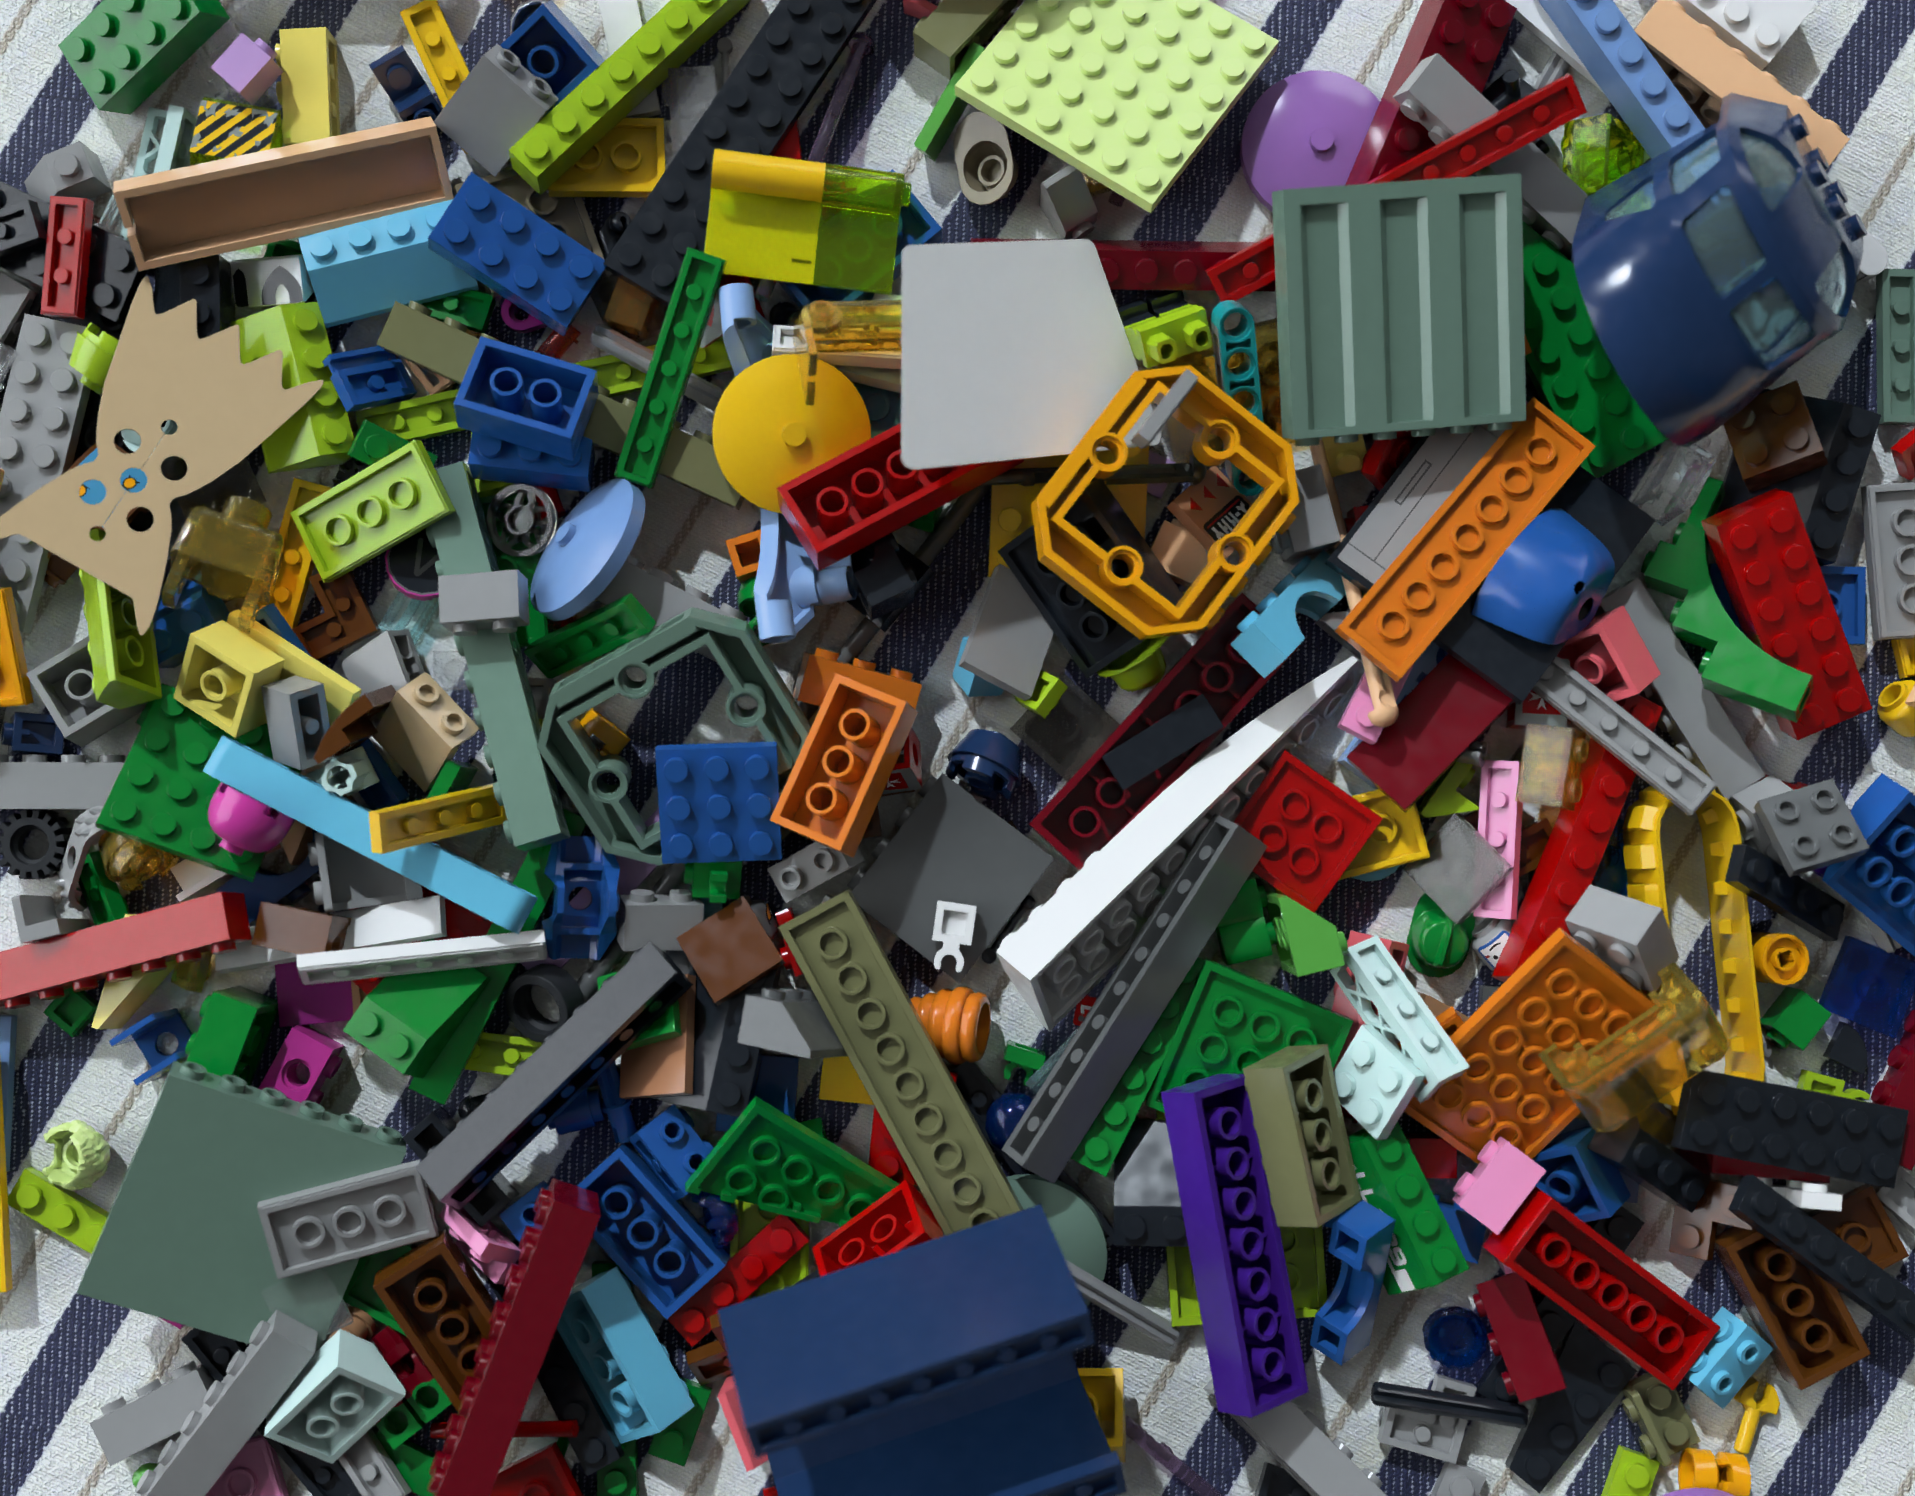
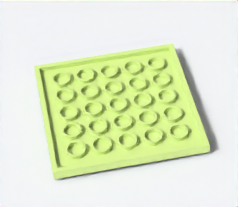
M1025 0L956 83L955 96L1147 212L1152 213L1277 51L1279 41L1210 0Z

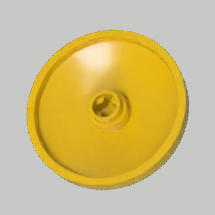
M783 354L765 358L740 372L722 393L712 422L713 450L718 466L727 482L750 503L776 513H782L778 504L777 488L871 439L869 415L861 395L852 382L832 365L814 357L798 354Z

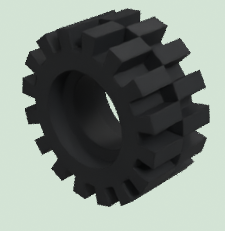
M26 809L21 810L20 814H11L7 817L10 822H2L0 825V829L4 831L3 834H0V855H3L0 865L2 867H9L7 872L12 876L19 875L20 879H45L57 876V871L60 870L73 829L65 826L69 821L65 817H57L59 815L57 812ZM34 829L44 832L49 841L48 851L42 858L37 860L27 856L23 848L26 834Z

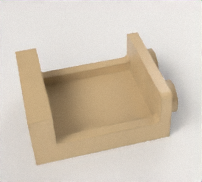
M423 673L397 690L376 728L378 733L373 737L420 788L426 792L433 787L446 761L452 760L460 745L474 736L479 728L428 673Z

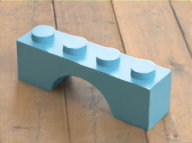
M1325 550L1321 551L1313 560L1306 555L1290 571L1295 578L1289 573L1273 588L1277 596L1271 591L1255 607L1260 614L1258 615L1253 610L1237 625L1241 633L1230 645L1263 678L1268 676L1287 659L1305 639L1298 626L1295 612L1307 615L1318 621L1346 595L1341 575L1325 564L1330 557Z

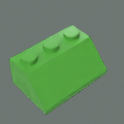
M1274 892L1266 893L1268 899V907L1266 908L1269 920L1273 923L1277 937L1276 948L1283 970L1300 977L1345 966L1343 955H1348L1349 951L1343 931L1338 932L1335 925L1285 895Z

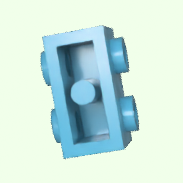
M1722 1306L1711 1319L1721 1328L1684 1377L1724 1409L1774 1348L1747 1324Z

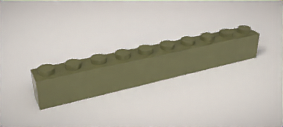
M410 300L409 305L405 306L395 301L376 344L396 356L461 385L479 339L467 334L468 327L452 318L446 317L444 322L430 317L432 310ZM481 334L482 337L499 341L498 339L491 337L487 334ZM598 385L599 395L583 436L593 440V445L620 456L637 402L624 398L623 402L619 403L608 398L610 391ZM675 421L658 474L740 510L745 498L732 488L722 474L715 458L712 436L695 430L692 436L679 430L681 423Z

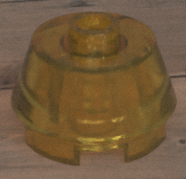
M111 832L102 834L98 842L106 877L110 881L118 883L126 891L143 889L144 887L141 882L157 873L163 878L180 859L179 856Z

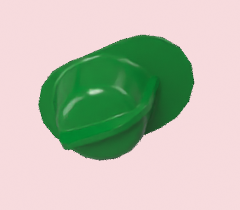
M1444 885L1431 888L1419 898L1414 909L1407 937V944L1410 945L1408 959L1418 972L1428 977L1441 978L1453 974L1463 965L1468 955L1473 936L1472 931L1475 927V917H1473L1474 906L1470 898L1462 890Z

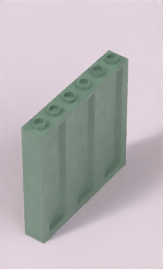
M1521 173L1283 189L1272 192L1282 438L1295 439V446H1313L1320 444L1319 437L1334 436V443L1358 442V434L1372 433L1373 440L1396 439L1397 431L1411 430L1412 437L1435 435V428L1449 427V433L1452 434L1474 432V425L1487 424V430L1512 429V422L1526 421Z

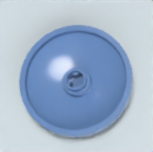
M611 479L589 492L568 513L550 538L535 569L530 590L531 603L535 610L553 621L565 620L582 611L603 592L623 566L640 533L645 515V497L640 489L626 479Z

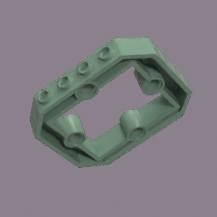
M691 607L655 627L649 633L630 641L554 685L549 696L537 748L606 853L658 866L663 865L660 820L648 827L646 826L626 795L632 774L629 763L617 754L601 756L577 719V716L618 693L629 699L645 697L651 692L659 670L705 644L732 685L726 702L728 718L740 727L749 728L756 725L766 742L777 741L779 791L781 796L809 734L811 725L747 621ZM631 667H638L645 672L647 678L643 681H633L627 676L626 670ZM742 696H750L755 699L758 705L753 709L746 710L741 708L736 700ZM606 772L613 773L619 778L620 782L615 785H609L601 779L600 775Z

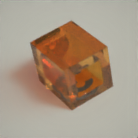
M618 278L604 319L614 329L647 340L660 302Z

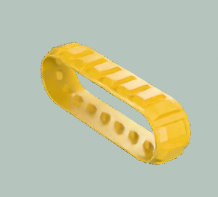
M1649 786L1640 791L1639 799L1631 806H1628L1622 828L1624 829V865L1627 870L1628 880L1627 894L1629 898L1662 908L1669 927L1660 827L1661 819L1666 809L1674 804L1655 788ZM1714 789L1695 813L1697 814L1702 833L1725 1053L1724 1074L1764 1081V1047L1760 1024L1748 895L1725 882L1733 845L1742 844V838L1735 810L1732 808L1728 798L1718 794ZM1672 967L1656 993L1639 989L1666 1009L1675 1019V1022L1644 1051V1059L1650 1078L1649 1084L1658 1101L1670 1105L1673 1114L1677 1115L1685 1073L1674 968Z

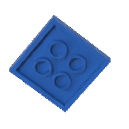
M777 741L656 745L655 758L662 864L782 860L781 826L770 821L780 798Z

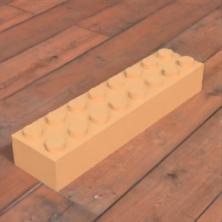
M431 116L114 181L113 194L124 228H127V237L138 270L143 271L324 232L452 200L454 196L436 125L433 123L434 121Z

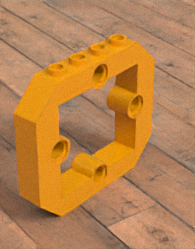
M1191 365L1134 371L1032 502L1031 509L1038 561L1139 640L1196 633L1204 629L1205 626L1212 629L1225 612L1220 606L1229 595L1235 598L1247 584L1249 578L1245 576V573L1254 563L1256 566H1259L1271 552L1273 547L1268 543L1275 533L1278 532L1282 535L1296 518L1292 511L1299 503L1292 445ZM1188 369L1198 377V382L1172 416L1195 434L1192 441L1194 457L1206 466H1217L1228 460L1264 489L1232 532L1211 545L1207 553V565L1176 606H1174L1140 579L1144 563L1141 555L1135 549L1129 546H1118L1107 553L1063 519V517L1093 478H1109L1125 464L1128 458V448L1123 440L1151 402L1154 401L1156 404H1159L1176 380ZM1208 435H1217L1221 438L1224 444L1222 452H1216L1211 449L1208 444ZM1105 447L1109 449L1114 457L1113 463L1110 465L1101 463L1096 457V448ZM1225 546H1231L1237 550L1239 554L1237 565H1232L1225 560L1223 555ZM1113 559H1121L1127 564L1129 569L1127 578H1119L1114 575L1111 569Z

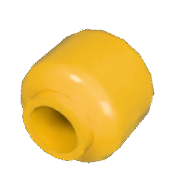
M1914 680L1893 682L1886 686L1878 697L1877 713L1880 719L1903 737H1915V708L1905 703L1915 685Z

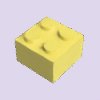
M224 620L218 621L190 633L173 698L226 733L237 738L267 723L261 686L279 681L285 659Z

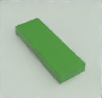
M975 42L969 46L914 142V146L924 156L933 161H936L968 105L967 102L955 96V85L985 50L984 47Z

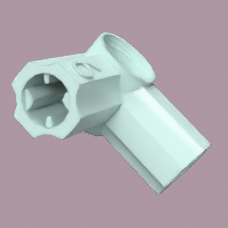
M363 746L330 760V763L321 769H316L304 775L323 785L326 791H333L339 796H350L380 782Z

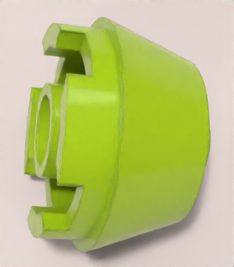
M90 322L82 334L77 332L69 365L83 375L79 380L82 384L101 395L119 340L104 331L97 336L96 334L101 328Z

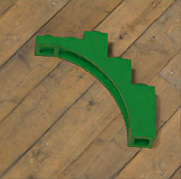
M1708 477L1703 488L1697 487L1692 496L1696 498L1689 503V509L1692 511L1686 523L1681 521L1677 526L1672 540L1673 544L1660 540L1655 552L1650 550L1647 553L1641 572L1644 573L1647 588L1684 600L1683 602L1679 600L1676 602L1669 622L1673 623L1672 627L1676 637L1713 651V653L1708 651L1705 653L1698 669V674L1702 675L1701 679L1704 689L1797 723L1813 689L1812 675L1780 662L1751 642L1724 610L1714 590L1708 570V539L1701 520L1717 514L1726 495L1723 481Z

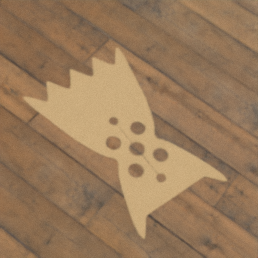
M144 277L133 298L104 382L96 430L97 458L93 462L70 469L0 516V539L20 534L131 597L134 602L138 631L142 636L152 622L162 588L172 531L170 509L172 500L198 490L240 463L302 408L321 389L324 382L323 380L311 381L284 389L282 386L283 352L281 350L272 352L250 363H241L239 325L231 326L202 339L198 338L197 301L191 299L169 311L156 314L150 280L148 277ZM166 420H172L177 424V431L172 435L165 434L161 429L162 423ZM131 429L139 434L141 444L135 452L125 454L116 449L114 438L121 430ZM177 456L186 462L187 473L182 479L172 481L163 476L161 465L166 458ZM138 468L146 474L147 484L142 491L131 493L122 487L120 478L125 470ZM88 480L100 481L106 488L105 499L98 504L90 505L85 503L79 495L81 485ZM136 507L147 508L154 516L152 526L144 532L132 530L127 523L128 513ZM100 526L105 529L106 536L102 541H94L90 538L89 532L93 527Z

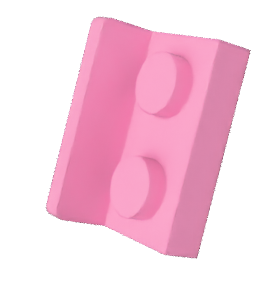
M446 1204L439 1217L450 1226L449 1233L457 1239V1247L494 1283L503 1284L511 1263H516L521 1250L491 1221L480 1227L464 1208L459 1210Z

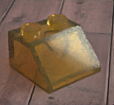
M1527 723L1515 801L1543 810L1574 811L1575 802L1578 803L1580 801L1583 791V783L1579 779L1581 764L1586 762L1589 753V743L1585 739L1586 733L1574 728Z

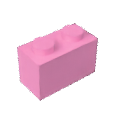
M1501 1136L1496 1142L1490 1140L1482 1148L1477 1157L1481 1162L1472 1174L1466 1172L1461 1176L1454 1186L1453 1191L1457 1194L1452 1199L1457 1205L1497 1235L1546 1172L1544 1168Z

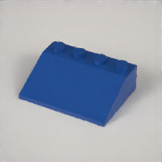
M1881 773L1854 803L1851 810L1852 816L1870 847L1865 855L1829 865L1822 880L1915 957V795Z

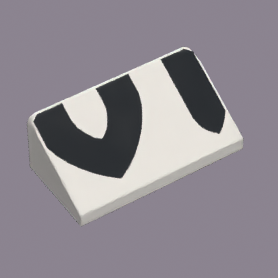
M301 254L239 259L230 262L234 301L237 308L304 303L314 292Z

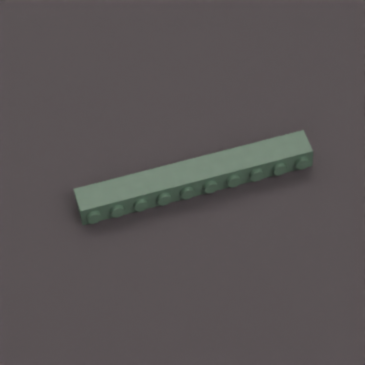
M463 461L435 469L455 509V512L426 528L430 544L433 548L436 547L440 560L435 561L438 576L500 571L481 499L477 493L475 479L472 477L470 468ZM493 629L478 630V634L475 636L462 637L454 635L456 648L461 657L465 656L468 670L464 671V679L471 694L475 693L478 707L473 710L474 718L479 730H484L488 745L483 746L484 756L488 766L495 770L498 782L493 784V790L500 806L504 805L507 820L503 821V829L510 844L514 843L516 848L526 852L571 838L553 771L537 748L542 728L516 632L496 633L493 632Z

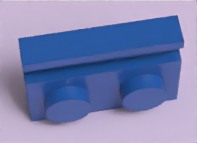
M380 346L329 354L322 361L324 367L328 366L332 373L330 379L346 412L410 400L417 394L402 360L397 359L394 354Z

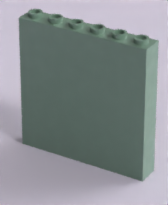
M173 1061L82 1275L77 1294L250 1344L249 1339L258 1323L262 1320L267 1322L277 1309L318 1331L316 1352L321 1348L360 1258L278 1280L258 1213V1202L400 1165L406 1154V1142L402 1139L401 1133L391 1127L380 1126L376 1128L363 1124L360 1118L352 1114L343 1113L339 1116L325 1111L324 1107L312 1101H302L300 1103L286 1098V1095L279 1090L273 1088H263L261 1090L249 1086L243 1079L234 1075H223L222 1077L207 1072L204 1066L195 1062L185 1061L182 1064Z

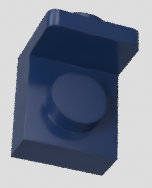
M14 712L10 722H3L1 745H8L7 755L17 756L18 753L60 757L63 753L64 736L51 715Z

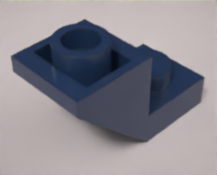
M402 45L369 64L403 122L429 116L434 121L440 114L442 108ZM436 126L437 132H442V130Z

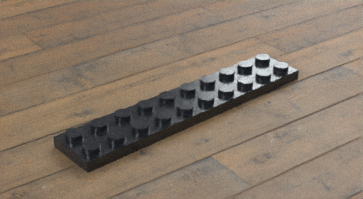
M780 0L604 261L605 269L668 307L687 248L690 247L701 252L705 251L714 149L774 156L877 0Z

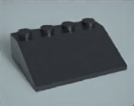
M1765 388L1760 394L1770 391L1771 389ZM1803 395L1828 465L1749 493L1732 452L1723 480L1726 496L1718 513L1774 488L1790 492L1794 496L1819 566H1826L1836 562L1881 414L1843 402Z
M1102 479L1087 485L1063 519L1107 553L1118 546H1129L1135 549L1141 555L1144 563L1140 579L1176 606L1183 596L1107 485ZM1034 525L998 550L1003 560L1086 678H1089L1145 640H1139L1038 561ZM1121 559L1112 560L1111 569L1114 575L1119 578H1127L1129 574L1127 564Z
M666 951V954L684 974L696 976L693 1094L652 1097L649 1099L739 1117L754 1099L764 1053L763 1048L737 1043L746 994H761L762 988L777 989L782 966L717 1006L684 951Z

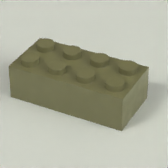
M1327 1044L1287 1046L1244 1068L1245 1088L1250 1100L1253 1125L1258 1136L1262 1154V1165L1266 1172L1271 1195V1206L1275 1213L1277 1226L1320 1227L1361 1201Z

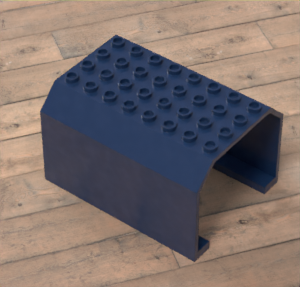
M1041 1204L718 1310L744 1426L755 1458L764 1455L768 1456L778 1496H1117L1127 1492L1120 1459L1116 1451L1111 1452L1080 1379L1072 1355V1351L1095 1344L1089 1312Z

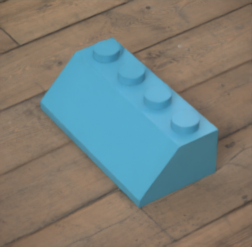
M452 200L298 237L306 269L326 328L391 312L395 301L405 306L409 305L410 300L423 304L448 296H455L458 293L479 289L475 278L428 248V237Z
M617 1266L597 1274L571 1290L556 1328L620 1444L663 1431L695 1406L689 1396L686 1383L678 1377L670 1362L667 1349L658 1341L650 1326L648 1315L639 1307L631 1292V1285L628 1279L621 1274Z

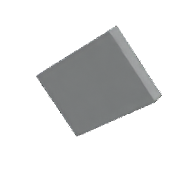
M999 564L993 570L958 666L1026 701L1032 697L1054 631L1013 572L1002 564Z

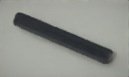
M1374 1382L1371 1389V1401L1377 1406L1516 1428H1525L1528 1423L1529 1411L1523 1404L1383 1382Z

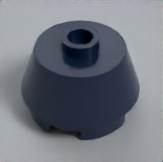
M973 729L948 754L949 764L945 771L947 777L955 780L957 776L966 782L965 790L971 794L989 800H995L997 794H1003L1009 800L1014 789L1020 786L1021 749L999 732Z

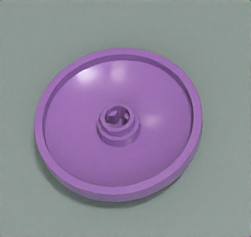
M1330 71L1300 72L1278 81L1267 89L1252 107L1245 122L1240 142L1242 170L1248 186L1256 198L1268 210L1273 212L1272 192L1345 185L1380 104L1378 98L1360 82L1343 74Z

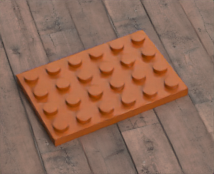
M1559 927L1449 1037L1470 1066L1467 1071L1442 1084L1428 1100L1422 1103L1413 1095L1404 1112L1478 1165L1481 1161L1477 1157L1482 1148L1490 1140L1496 1142L1500 1136L1530 1159H1533L1675 1022V1019L1666 1009L1640 989H1636L1617 971ZM1424 1078L1423 1082L1426 1085L1428 1081Z

